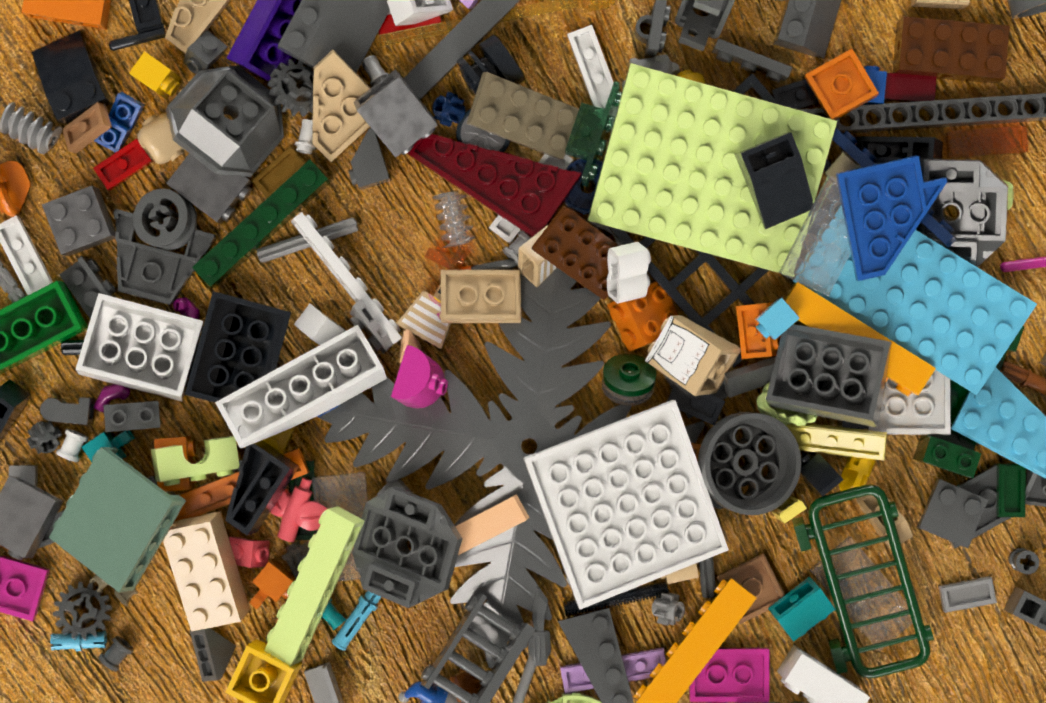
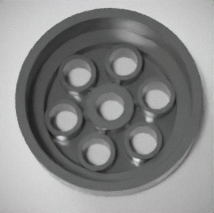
M739 412L721 419L708 431L699 450L698 465L709 496L721 507L739 514L760 515L778 508L790 497L800 477L801 454L794 435L782 422L765 414ZM741 429L743 435L741 440L737 442L735 434L737 430ZM761 439H764L765 447L762 451H759L758 444ZM719 445H721L723 452L722 455L719 458H717L715 456V450ZM742 455H744L745 464L743 467L740 468L738 465V460ZM767 465L768 473L765 477H762L761 470ZM724 471L726 475L725 481L719 484L718 476ZM747 481L748 490L743 494L741 486Z

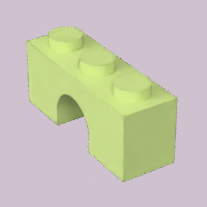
M234 436L204 440L205 454L199 462L194 464L189 463L185 459L182 445L151 449L155 480L157 482H164V486L180 484L181 478L190 477L191 481L207 479L206 474L215 472L217 477L232 475V469H238L240 465Z

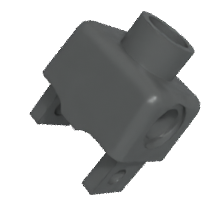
M681 0L675 17V23L683 27L678 42L703 51L708 37L715 39L720 36L735 0ZM693 8L707 12L708 16L697 15Z

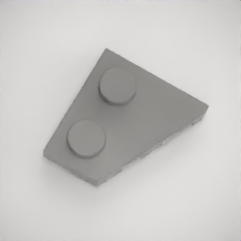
M361 299L353 305L350 312L352 316L350 321L354 326L359 325L360 329L366 332L369 336L367 341L375 351L380 349L384 354L393 346V343L376 318H371L364 309L366 304Z

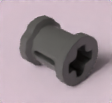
M1016 548L1008 557L1011 567L1023 574H1032L1039 567L1038 556L1024 548ZM1021 558H1022V559L1027 558V559H1028L1027 564H1026V563H1022V564H1021V563H1020V559H1021Z
M115 636L113 639L114 643L110 648L98 657L103 665L115 672L118 671L120 668L119 664L127 654H132L134 648L119 636Z

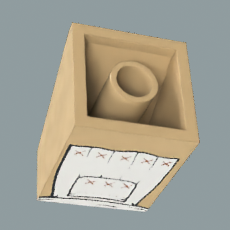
M682 315L668 317L661 326L662 332L658 339L649 346V354L645 361L694 396L717 393L725 379L724 373L730 371L741 352V348Z

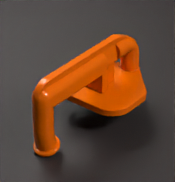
M7 161L0 164V212L5 213L9 217L20 214L31 187V182L25 168L17 161Z

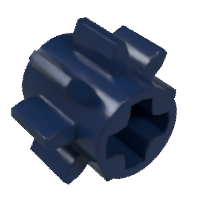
M447 92L446 97L440 95L433 103L434 119L439 120L440 124L451 127L452 122L458 124L465 115L464 100L451 92Z

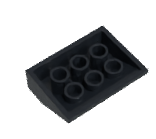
M213 291L185 395L217 402L276 370L291 312Z

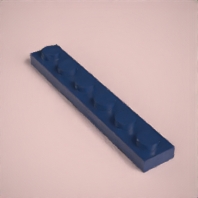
M837 128L835 129L832 140L862 168L876 165L874 161L877 158L866 148L862 151L855 146L857 140L847 130L842 134ZM930 208L921 223L949 248L956 241L954 236L951 235L955 230L944 220L938 223L932 217L935 212Z

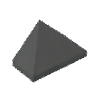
M210 628L196 631L190 630L202 682L222 679L236 645Z

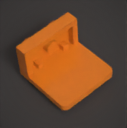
M657 282L650 284L646 297L618 304L615 301L607 304L610 316L615 322L622 342L626 345L628 352L657 340L662 332L661 326L663 322L670 316L679 315L672 299Z

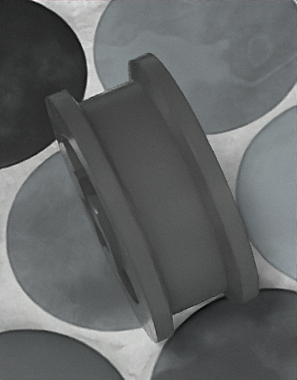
M156 189L144 195L136 205L133 215L134 229L139 238L145 243L166 251L176 250L187 244L194 235L197 227V213L193 204L182 195L169 189ZM172 203L176 205L178 213L170 209ZM152 227L160 230L159 236L155 235Z

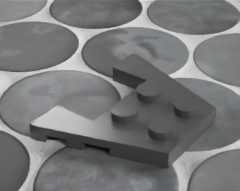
M115 209L118 291L172 306L195 270L192 267L206 255L216 240V235L195 230L194 235L187 244L185 255L133 242L136 233L133 224L134 213Z

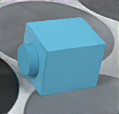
M778 298L755 318L759 323L756 326L757 330L766 339L770 336L774 340L800 319L783 298Z

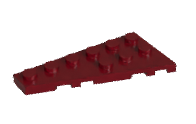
M434 134L427 138L419 139L407 153L410 157L531 237L549 225L582 177V173L564 170L553 165L541 164L530 159L480 148L476 145L457 142Z

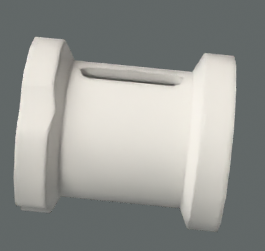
M66 429V438L61 449H57L56 454L64 459L78 462L80 459L78 454L84 442H87L89 437L75 430Z

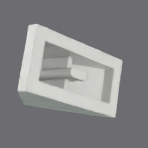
M310 303L294 323L296 327L319 345L346 331Z

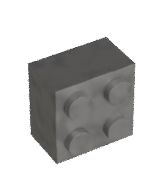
M89 186L42 204L61 255L71 256L115 239L116 231L99 188Z

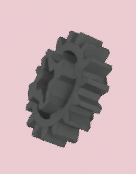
M289 59L286 65L281 62L271 73V79L267 86L272 88L268 93L269 96H276L277 98L274 104L278 105L281 103L283 105L282 112L290 109L292 116H295L300 111V114L304 117L308 112L313 113V72L311 71L312 67L308 65L307 67L303 66L301 61H298L296 65L292 59Z
M79 582L78 589H74L69 585L68 594L59 593L62 601L54 602L59 611L53 612V616L60 618L55 623L56 626H65L62 633L66 636L72 632L71 638L73 640H76L81 635L83 640L87 641L88 634L90 633L95 638L98 637L96 630L100 628L105 631L106 627L103 622L111 621L112 619L106 614L113 610L111 605L105 604L110 600L109 596L101 597L104 590L101 592L94 591L93 583H89L87 588H84L83 583ZM78 595H81V597H80L79 599H77L76 601H74V602H71V601H70V600L73 599L74 597H76V596H78ZM94 597L99 601L101 610L93 607ZM86 606L89 611L88 614L83 613L82 617H80L77 610L83 609ZM65 612L73 616L72 626L67 622ZM91 621H96L90 627L85 628V625Z

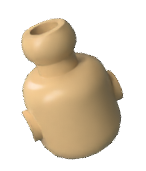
M166 113L158 117L153 115L142 124L144 127L138 132L137 139L154 162L157 164H165L170 160L173 162L178 156L185 154V149L173 141Z

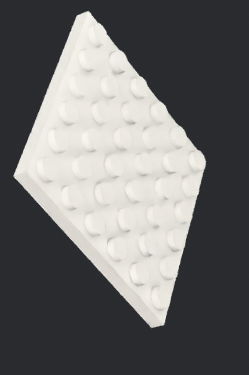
M675 400L668 401L523 458L579 609L729 550Z

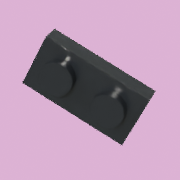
M806 79L770 91L771 95L780 105L796 110L819 103Z
M674 382L666 402L675 400L680 411L712 425H715L725 403L724 400L710 394L694 396L676 382Z

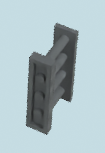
M480 593L476 597L472 595L464 607L467 610L435 662L433 665L428 664L422 672L421 678L423 680L421 685L429 689L434 683L464 703H490L536 629L524 622L514 626L483 605L487 596ZM476 614L509 635L510 641L505 648L497 647L468 628ZM462 637L494 657L496 663L491 671H484L454 651ZM447 660L480 680L482 686L477 694L473 693L471 695L439 674Z

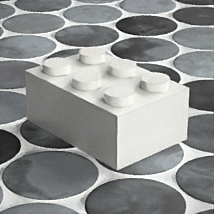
M793 645L777 670L782 677L780 681L785 684L784 686L797 695L802 691L803 696L810 703H867L870 699L859 686L842 675L837 674V672Z

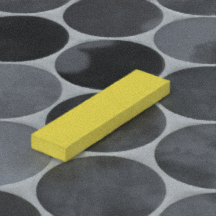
M793 423L786 426L794 435L800 451L885 460L887 432L807 423L805 426H797Z

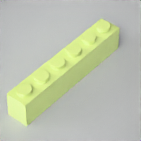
M339 506L329 508L322 513L319 519L320 527L309 541V552L298 566L299 574L296 581H293L289 586L287 601L280 607L277 613L278 621L267 635L266 641L268 643L264 650L265 652L289 666L302 661L365 520Z

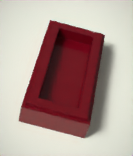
M887 73L884 100L902 102L935 101L937 77Z

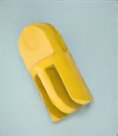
M849 456L841 475L844 480L839 483L840 491L866 485L876 460Z

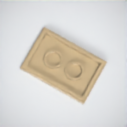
M441 270V323H521L520 270Z

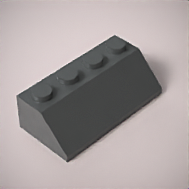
M786 0L773 45L824 59L841 0Z

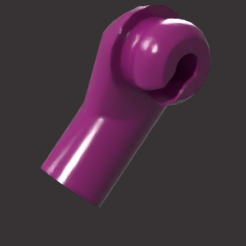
M182 297L174 301L173 308L176 312L179 311L181 315L200 319V311L190 299Z
M116 384L105 386L101 390L93 408L104 413L103 405H109L113 399H127L130 395V388Z

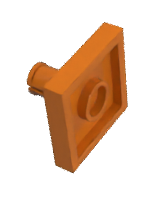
M853 49L805 74L806 81L828 118L832 120L838 119L879 95Z

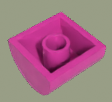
M407 345L391 397L407 407L425 408L433 404L440 395H445L448 388V380H445L443 370L436 361L418 348Z

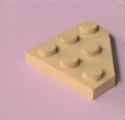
M333 49L313 67L312 144L330 162L370 127L358 113L353 102L371 88Z

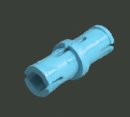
M106 631L97 632L98 637L96 638L90 633L88 634L87 641H84L81 635L76 640H73L71 638L72 633L66 636L63 633H52L50 644L53 645H51V650L75 649L76 651H82L84 648H106L107 637L105 636L107 633Z

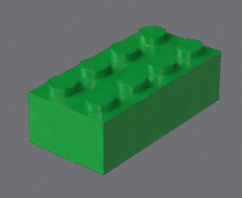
M55 281L0 310V375L88 329V325L65 282Z

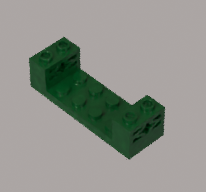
M1022 326L997 364L996 368L999 371L1003 365L1006 353L1016 352L1025 326ZM951 379L950 426H952L969 390ZM951 429L950 435H921L913 459L961 476L974 478L982 453L974 451L975 441Z

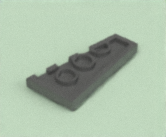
M604 608L558 620L601 702L634 703L610 609Z

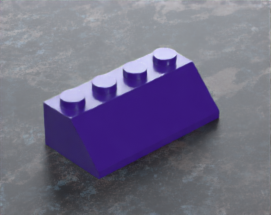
M257 0L227 59L267 82L271 79L270 75L281 62L286 65L288 60L292 59L295 64L297 59L279 50L278 44L302 0Z

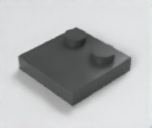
M937 479L917 528L969 548L988 499Z

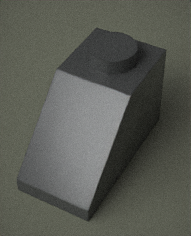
M370 128L351 161L353 169L348 170L352 184H358L360 190L391 181L377 134Z

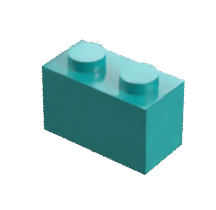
M810 576L768 608L793 642L805 635L808 630L826 619L830 613L836 610Z

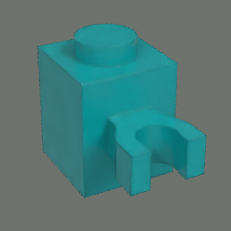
M125 430L115 438L111 432H103L82 446V449L92 462L94 454L101 447H116L118 449L116 455L124 460L127 456L121 447L134 440L135 436L131 430Z

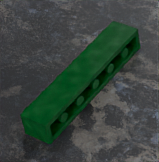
M309 159L192 268L209 287L216 288L328 186L331 181Z

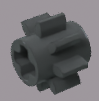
M51 421L37 422L31 427V430H28L30 438L27 439V442L31 449H36L38 454L41 452L51 453L61 444L58 437L62 436V433L58 426H53Z

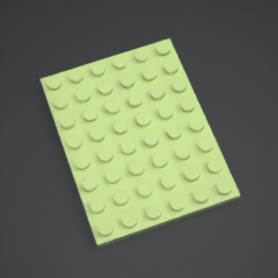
M631 63L587 221L794 277L812 210L764 229L735 154L781 134L791 132L802 158L814 203L837 121Z

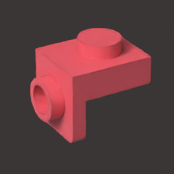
M229 537L236 565L248 568L266 566L270 554V541Z

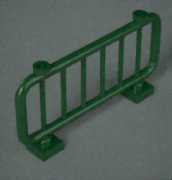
M872 484L850 488L815 499L808 511L810 524L805 525L802 516L794 518L793 525L801 552L812 549L810 540L815 539L846 646L841 647L839 638L829 640L837 674L848 672L846 662L850 661L855 672L868 679L924 665L931 653L929 641L934 640L930 624L924 626L894 521L895 517H899L895 502H889L885 492L880 487ZM866 495H872L877 499L879 511L823 526L821 524L819 511L825 506ZM882 516L887 533L886 536L829 550L824 534L825 530ZM889 540L894 560L836 575L831 555ZM896 565L901 585L848 599L843 598L838 580ZM903 590L908 606L907 610L851 624L846 604ZM910 614L915 634L858 648L853 629ZM914 639L918 641L920 652L913 658L873 668L865 667L862 663L860 653Z

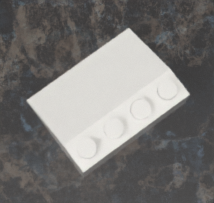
M98 293L76 371L78 375L183 402L203 321Z

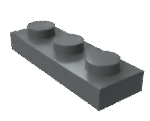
M719 38L712 50V53L717 55L716 58L725 63L734 61L741 64V68L748 72L755 73L756 70L766 74L765 77L774 82L785 81L792 70L791 66Z

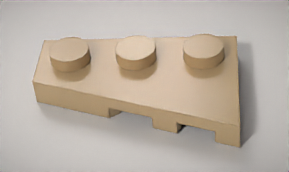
M179 0L165 38L186 54L187 48L210 28L231 0Z

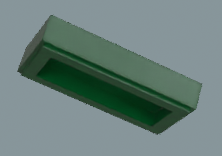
M997 463L996 516L1025 517L1026 468L1019 464Z

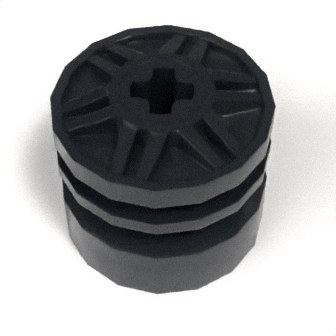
M494 34L479 44L483 54L482 58L479 59L472 51L467 53L472 62L471 66L463 57L456 61L464 81L475 95L483 72H489L518 85L525 80L522 71L513 57Z

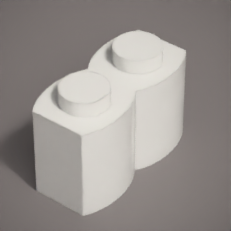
M639 242L609 248L607 256L609 270L607 291L608 296L617 304L643 298L647 295V290L650 286L647 271L651 262V256L649 251Z

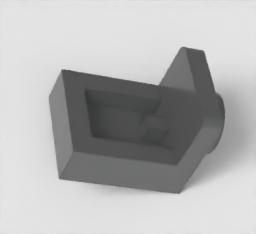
M207 30L187 48L183 62L191 72L197 74L200 70L209 69L226 53L228 46Z

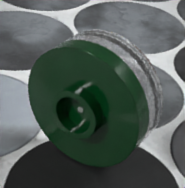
M616 355L610 358L604 365L602 390L610 400L621 405L634 406L645 403L654 393L656 369L645 361L646 358L639 355Z

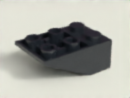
M791 132L781 134L735 154L764 229L815 209L802 158Z

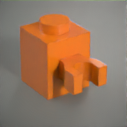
M271 559L252 581L260 590L249 603L258 609L268 596L275 602L281 597L286 600L289 596L287 595V590L291 583L296 580V577L274 559Z

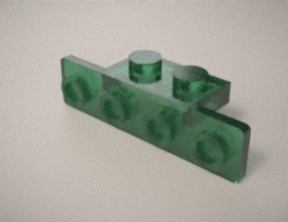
M614 81L605 109L581 102L565 154L587 161L581 178L582 186L588 187L589 181H594L599 167V165H596L598 155L603 156L607 144L604 137L606 131L611 132L615 116H612L614 108L619 106L622 95L620 82Z

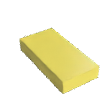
M791 496L778 508L772 510V513L776 519L785 524L807 508L801 500Z

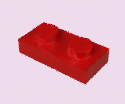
M135 139L93 169L107 190L111 191L154 161L142 148L138 139Z

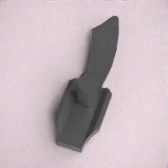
M540 588L536 589L532 611L533 626L536 630L528 641V653L534 662V666H545L551 653L550 632L544 630L548 598Z

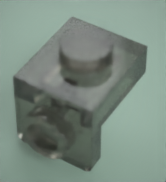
M298 540L285 547L287 552L281 556L283 561H287L295 579L299 574L297 569L301 560L309 552L308 541L301 544Z

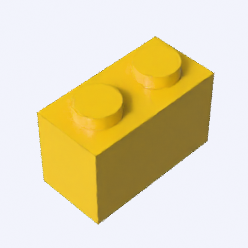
M145 51L129 72V74L164 99H167L169 95L172 97L180 87L179 81L181 78Z

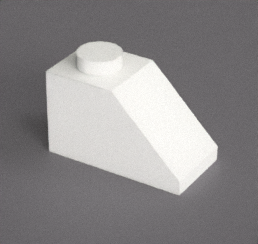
M450 0L387 1L395 26L417 24L453 10Z

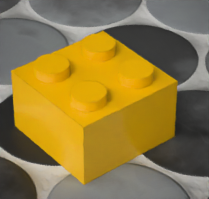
M255 639L246 646L225 693L244 703H284L303 662L289 666L265 652L267 644Z

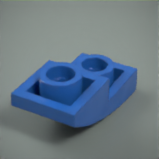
M123 92L118 93L109 113L112 127L94 141L115 153L122 149L145 104Z

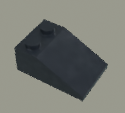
M77 31L31 52L45 95L57 121L68 124L97 102L106 106L113 103L81 31Z

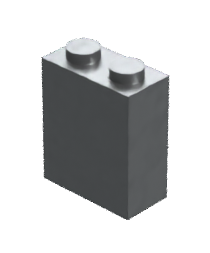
M396 69L353 102L358 113L395 157L408 153L413 148L415 142L430 136L438 125L433 115Z
M189 153L166 184L217 223L222 224L223 221L228 222L236 212L234 208L240 200L244 201L252 191L250 186L253 182L241 175L215 174Z
M9 476L0 492V545L8 549L7 554L22 560L23 558L34 557L63 501L18 476Z

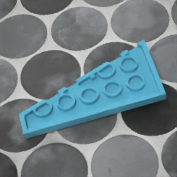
M995 367L978 395L971 391L968 392L951 429L1046 479V416Z

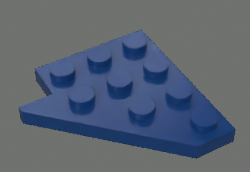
M919 156L836 173L857 281L884 276L947 183V178L945 177L923 182Z

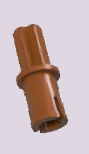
M1008 361L1003 362L1000 372L1007 379L1019 383L1021 388L1026 386L1046 396V378L1033 373L1030 368L1024 369Z

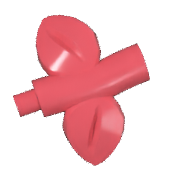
M302 478L300 486H295L292 495L285 488L270 513L272 515L282 517L277 535L278 538L288 542H295L299 526L308 531L319 529V519L327 508L318 502L309 501L313 493L309 490L312 480Z

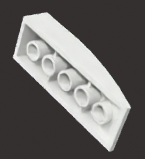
M356 325L215 403L239 447L243 448L308 421L382 382L387 377L382 364L359 325Z

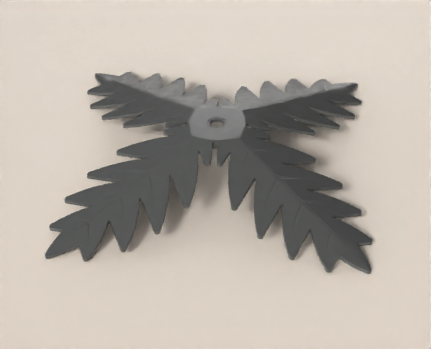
M556 268L538 287L520 274L521 307L532 322L521 317V323H499L505 336L523 357L524 361L490 342L485 343V348L497 373L518 399L516 401L503 393L499 395L503 406L512 416L511 420H506L499 407L493 401L488 403L491 418L489 420L473 394L450 370L445 371V379L448 380L447 391L451 413H449L441 397L425 408H411L403 405L391 397L395 384L387 377V379L372 387L374 403L363 393H360L319 417L332 424L324 438L326 443L345 441L369 433L353 462L354 467L374 462L406 442L386 479L388 483L415 472L434 459L443 450L444 453L426 483L425 487L428 490L456 478L471 468L481 458H484L476 472L478 476L488 473L498 464L504 466L502 470L496 472L484 482L486 487L503 485V487L478 501L454 525L456 526L515 494L519 497L530 518L458 555L455 567L486 562L491 563L472 575L451 597L450 603H466L472 595L476 597L478 593L487 596V601L483 605L514 626L516 624L520 625L523 622L517 605L532 612L536 589L540 588L526 568L562 587L567 586L566 579L554 556L534 532L535 530L553 540L523 459L532 454H526L522 451V442L528 438L535 440L537 450L534 453L622 420L626 418L633 405L631 401H627L611 408L588 423L576 435L574 433L582 420L581 416L572 418L561 428L556 429L555 424L568 416L574 410V406H555L584 387L604 366V362L596 361L564 368L562 366L589 349L611 326V323L607 321L567 328L586 314L600 300V297L587 288L571 290V287L577 281L559 268ZM703 421L685 427L690 442L696 443L705 426ZM718 446L715 450L717 458L722 455V446ZM724 471L718 476L719 484L725 481L726 475ZM744 482L741 487L747 486L748 482ZM711 499L713 507L718 509L723 508ZM547 604L545 619L551 620L552 615ZM476 614L468 627L499 648H505L508 641H510L507 633ZM485 652L488 667L493 668L496 663L494 657Z

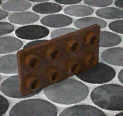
M563 206L534 243L532 250L601 299L605 300L608 297L609 248L619 245L574 210Z

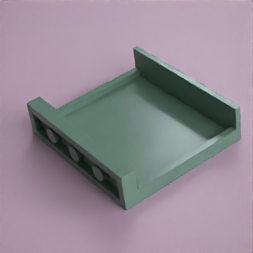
M101 447L94 454L92 464L87 472L80 478L79 486L74 495L68 499L67 507L62 516L54 523L53 531L49 538L117 592L133 591L186 500L180 495H169L116 455L118 451L116 447Z

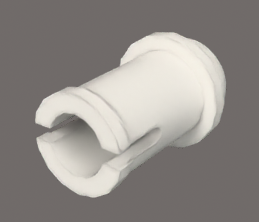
M302 119L299 140L295 142L297 146L296 151L300 153L312 154V150L316 148L312 144V120Z

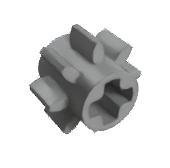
M661 593V597H657L654 600L652 613L658 617L657 623L667 626L669 624L675 625L676 621L679 622L683 618L685 606L682 602L678 601L680 595Z

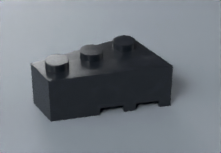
M263 440L246 446L243 460L239 465L238 471L240 472L236 487L233 489L225 521L247 536L257 533L298 470L299 465Z

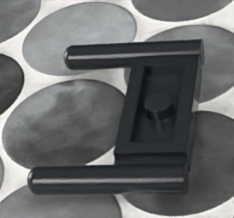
M129 0L138 34L111 40L109 48L112 51L165 38L166 30L158 0Z

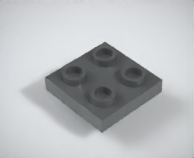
M655 0L651 15L640 17L634 29L635 37L640 42L646 43L644 58H653L658 52L662 53L667 32H663L662 27H666L671 6L666 5L667 0ZM648 23L651 25L649 35L641 32V24Z

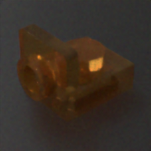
M460 245L452 259L449 257L451 252L439 246H436L435 250L429 247L425 258L449 270H455L456 267L461 269L467 258V254L464 253L466 248Z

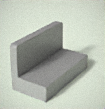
M330 662L304 671L314 703H344Z

